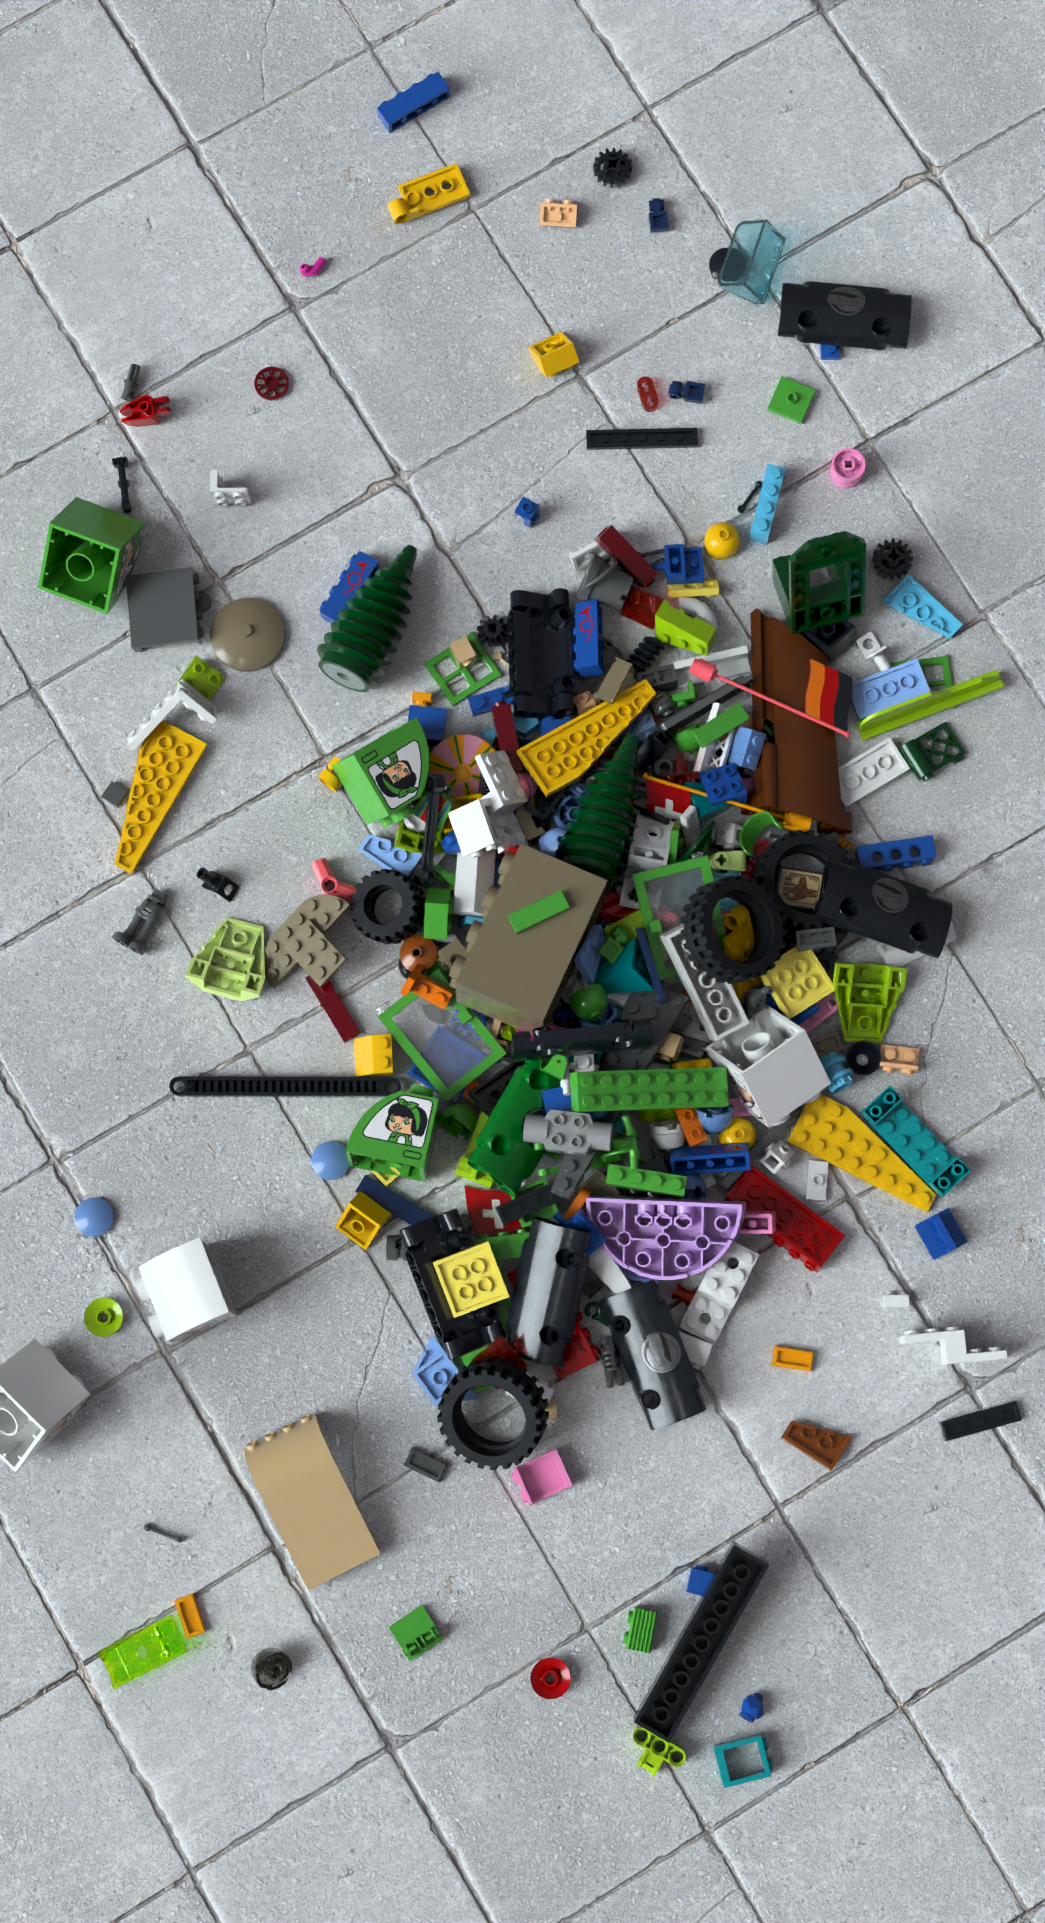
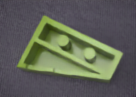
M664 599L655 614L656 640L708 656L716 642L717 628L698 617L691 618L684 614L685 610L673 608L668 605L669 601Z

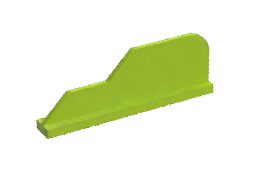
M994 670L944 690L928 692L878 711L857 722L856 727L862 741H866L1003 689L1004 684L998 670Z

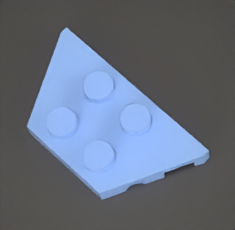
M431 1336L412 1374L433 1404L438 1406L442 1399L443 1391L459 1370L448 1359L446 1352L436 1338ZM471 1388L465 1394L462 1401L473 1400L478 1397Z

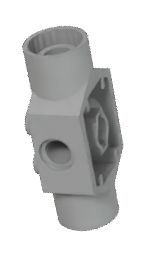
M550 1110L546 1116L526 1114L523 1141L544 1144L548 1152L587 1156L592 1149L611 1151L614 1124L595 1122L592 1116L586 1113Z

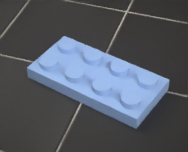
M916 658L853 682L851 701L859 721L878 711L931 691Z

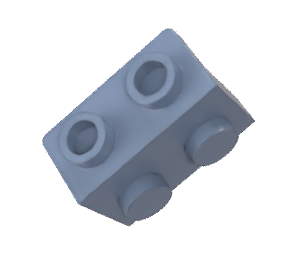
M650 710L638 715L620 735L622 742L628 734H633L639 737V747H641L651 734L659 730Z

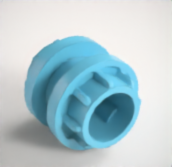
M832 1052L819 1059L831 1082L824 1090L829 1089L831 1093L835 1094L852 1085L854 1072L851 1068L845 1069L843 1066L847 1061L845 1056Z

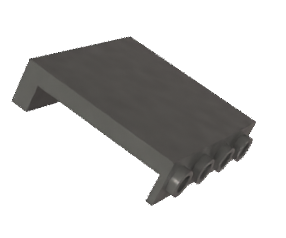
M192 567L126 576L131 647L136 653L143 652V648L195 641L199 645L202 644L201 638H204L203 627H200V620L203 617L201 609H198L201 595L200 591H197L199 575L195 573Z

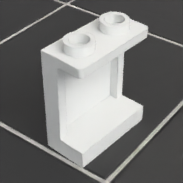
M488 798L478 799L448 813L463 857L471 856L475 858L481 856L482 851L494 850L498 848L497 844L503 842L502 838H496L486 808L491 806Z

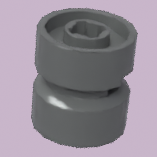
M387 1235L386 1260L402 1258L403 1261H407L405 1257L407 1249L403 1239L398 1235Z

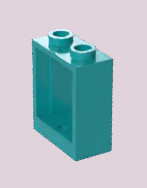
M760 1733L713 1745L724 1788L771 1776L770 1771L773 1770L771 1758L766 1757L765 1750H768L765 1737H761ZM757 1742L764 1771L730 1779L723 1750Z

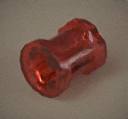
M678 1282L671 1299L676 1298L689 1307L696 1292L682 1287L681 1283Z

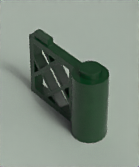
M946 722L916 739L908 741L898 749L918 781L923 780L924 782L934 776L933 772L952 761L956 764L965 758L963 755L966 753ZM944 729L947 734L946 740L937 738L939 730ZM923 739L932 740L931 749L924 747L920 741ZM935 742L945 744L944 752L934 750ZM948 745L955 746L959 753L955 755L948 754ZM933 754L943 756L942 763L936 765L932 760Z

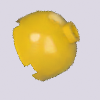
M722 521L709 527L705 533L703 544L709 556L723 561L737 554L740 549L741 537L734 525Z
M734 1117L729 1128L718 1133V1140L720 1145L749 1142V1151H751L756 1144L757 1133L750 1121L745 1118Z

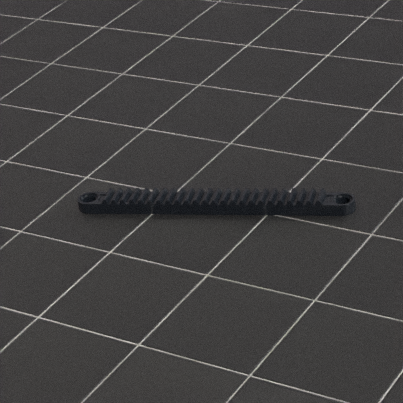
M178 1076L173 1078L169 1084L172 1094L178 1097L377 1098L387 1097L402 1089L400 1081L395 1077ZM179 1081L185 1085L184 1090L181 1092H177L174 1089L175 1083ZM395 1082L397 1084L396 1091H387V1084Z

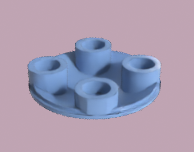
M335 1141L320 1144L312 1155V1167L316 1174L325 1180H335L342 1177L350 1167L346 1148Z
M100 1198L84 1200L75 1212L77 1228L83 1234L92 1237H98L106 1233L114 1219L111 1206Z

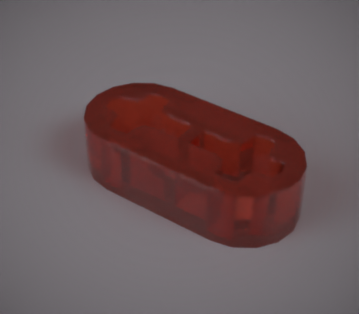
M641 377L637 381V392L642 408L646 412H653L658 408L659 403L654 383L649 377ZM642 383L648 385V392H645V388L642 387ZM647 397H650L651 402H653V406L646 404L648 399Z

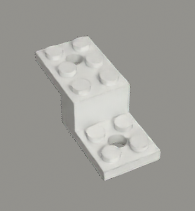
M505 750L477 755L475 757L476 762L490 790L481 799H489L491 806L486 808L496 838H502L503 840L502 843L497 844L498 852H507L510 846H520L521 843L529 846L513 812L528 800Z
M637 814L636 824L638 827L634 829L633 838L635 841L631 843V854H629L627 866L634 867V869L649 870L667 865L671 829L675 821H670L668 825H664ZM648 833H656L657 836H651ZM624 878L619 906L640 909L639 902H634V899L631 900L628 897V893L635 887L633 878ZM662 887L655 895L646 891L650 909L654 913L658 911Z
M734 1242L720 1259L708 1267L678 1328L714 1346L759 1254ZM728 1259H736L738 1267L735 1269L729 1268L727 1265ZM706 1313L710 1316L708 1324L700 1322L699 1317L701 1314Z
M958 1327L944 1328V1332H939L938 1328L926 1329L922 1334H919V1330L904 1332V1335L900 1336V1345L939 1341L942 1365L1007 1358V1350L1001 1351V1347L985 1349L986 1352H981V1349L966 1350L964 1330H958Z

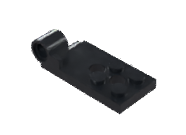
M525 1061L512 1062L469 1091V1097L488 1117L499 1099H493L491 1096L493 1094L502 1096L517 1067L523 1066Z

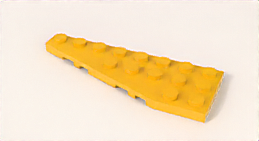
M647 679L619 693L614 704L605 701L516 750L518 757L546 798L578 781L656 697V692Z
M164 720L152 730L139 749L138 761L134 771L135 775L126 808V817L122 827L115 866L131 875L137 868L208 746L207 743Z
M822 1094L815 1101L805 1104L787 1143L926 1213L928 1212L936 1194L848 1107Z

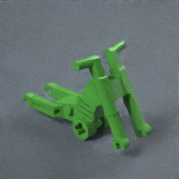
M629 1115L622 1117L626 1138L617 1139V1136H613L611 1151L600 1150L597 1152L589 1170L605 1168L607 1163L620 1161V1155L623 1154L630 1155V1170H638V1165L644 1163L643 1156L637 1147L636 1138H639L638 1130L633 1128ZM534 1144V1150H546L544 1144ZM560 1167L539 1169L538 1175L558 1174Z

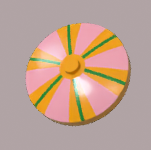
M456 734L440 742L432 751L429 757L428 775L441 774L444 776L445 783L454 788L449 796L450 798L478 794L480 768L475 757L482 753L496 752V750L489 742L476 735Z

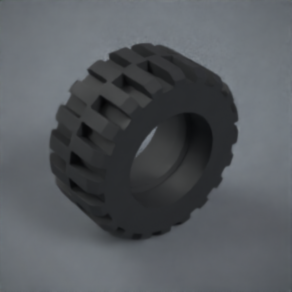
M381 869L380 872L376 870L371 872L370 877L365 875L362 878L363 882L361 884L357 883L355 886L357 889L356 893L351 895V899H353V904H351L350 908L353 911L351 919L356 922L355 927L357 930L362 931L365 937L384 944L401 943V940L405 941L408 939L411 933L415 935L419 931L417 926H422L424 922L421 918L422 915H425L423 905H425L426 898L422 897L424 894L422 888L418 887V884L410 876L396 870ZM394 889L401 896V911L398 917L391 923L381 924L375 915L376 901L383 892Z

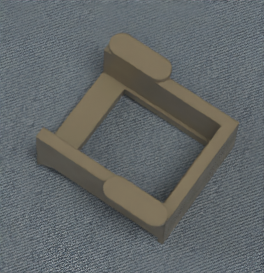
M615 657L616 662H613L598 692L592 694L597 706L605 701L614 704L619 693L637 684V676L631 663Z

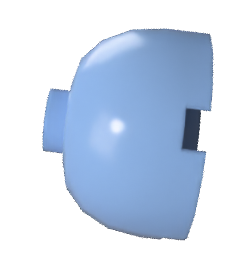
M563 828L550 829L539 839L540 852L561 860L555 851L560 848H566L560 838L564 835H570V832Z

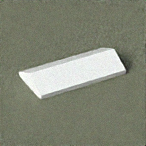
M496 849L491 851L484 850L481 856L475 858L471 856L463 857L462 852L457 853L453 914L482 917L485 909L482 907L483 900L491 885L494 886Z

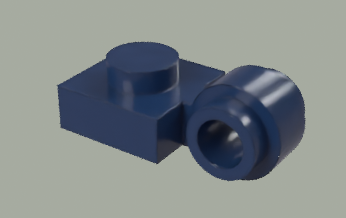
M652 198L649 201V210L651 212L649 213L650 232L669 231L667 211H662L664 210V200Z
M672 381V384L669 385L668 393L670 398L680 399L684 395V401L702 404L705 384L687 381L686 387H683L682 382Z

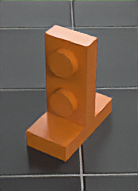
M417 964L407 978L400 993L407 996L411 991L444 1010L454 991L423 975L421 972L424 967Z

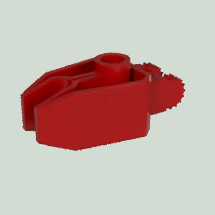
M146 394L127 403L120 410L123 416H127L121 419V422L135 427L159 424L162 416L171 413V408L169 407L159 408V406L170 402L169 397L152 398Z

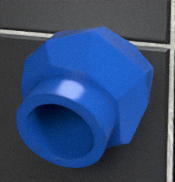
M454 830L448 832L444 840L440 842L448 855L461 852Z
M753 1693L743 1700L741 1712L739 1713L743 1719L753 1723L755 1719L758 1720L764 1715L762 1694Z

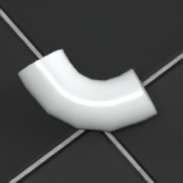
M678 597L679 608L685 610L684 614L692 618L698 617L716 627V633L718 632L715 614L707 604L696 598Z

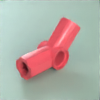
M326 858L318 859L311 864L324 894L340 897L353 904L351 895L352 893L355 894L357 889L355 886L336 880ZM328 883L335 884L333 890L328 891L325 889Z

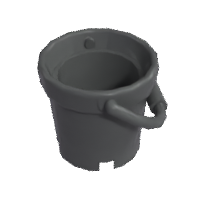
M594 553L582 579L576 599L583 602L597 599L599 604L621 610L624 604L623 600H625L634 575L617 568V557L603 559V557Z

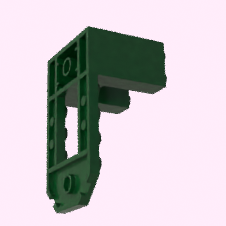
M847 531L833 533L807 540L792 555L772 559L773 584L792 634L865 616L866 542L864 538ZM827 567L831 581L810 587V571Z

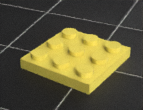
M797 946L782 954L780 960L774 962L776 966L768 970L767 974L760 976L765 986L773 988L774 991L771 995L783 1015L788 1019H791L835 991L832 981L812 950L798 952Z
M489 1241L433 1261L454 1318L510 1297Z

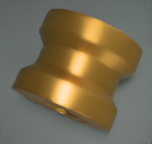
M845 834L837 840L839 842L836 844L840 849L845 847L848 850L845 855L855 845L853 841L847 840Z

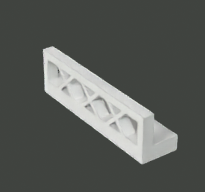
M713 703L708 722L728 709L720 703ZM736 728L729 731L727 738L722 742L718 738L704 748L700 746L693 769V774L699 778L700 772L710 770L715 766L721 767L726 765ZM722 748V756L716 759L714 757L715 753Z

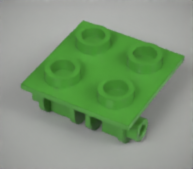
M423 1605L389 1626L409 1661H412L444 1639Z

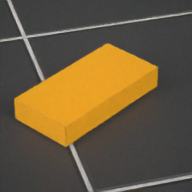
M774 1346L772 1366L811 1372L814 1352Z
M194 1593L174 1600L186 1639L206 1632Z

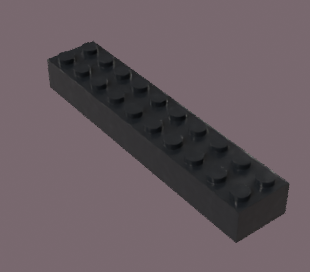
M732 1541L635 1713L634 1723L670 1743L768 1569L769 1562L766 1559Z

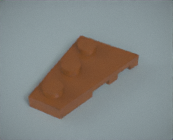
M795 1421L789 1423L781 1436L782 1440L830 1471L833 1470L852 1436L837 1434L833 1431L822 1430Z

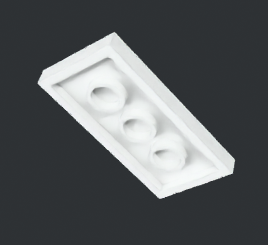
M890 737L838 768L841 803L844 808L851 806L910 770V767Z

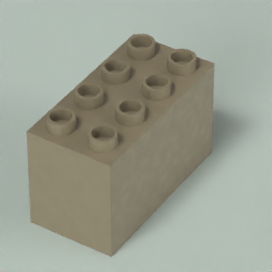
M521 843L516 855L508 851L505 853L498 873L501 874L498 884L501 885L500 889L492 885L489 887L482 903V907L485 908L482 918L485 919L484 923L477 920L473 921L466 937L468 957L458 955L452 965L449 976L452 977L450 987L456 989V1002L519 1030L530 1031V1034L533 1035L534 1028L548 1027L576 966L574 959L604 905L607 880ZM562 891L570 906L569 910L519 934L515 933L508 915L553 893Z

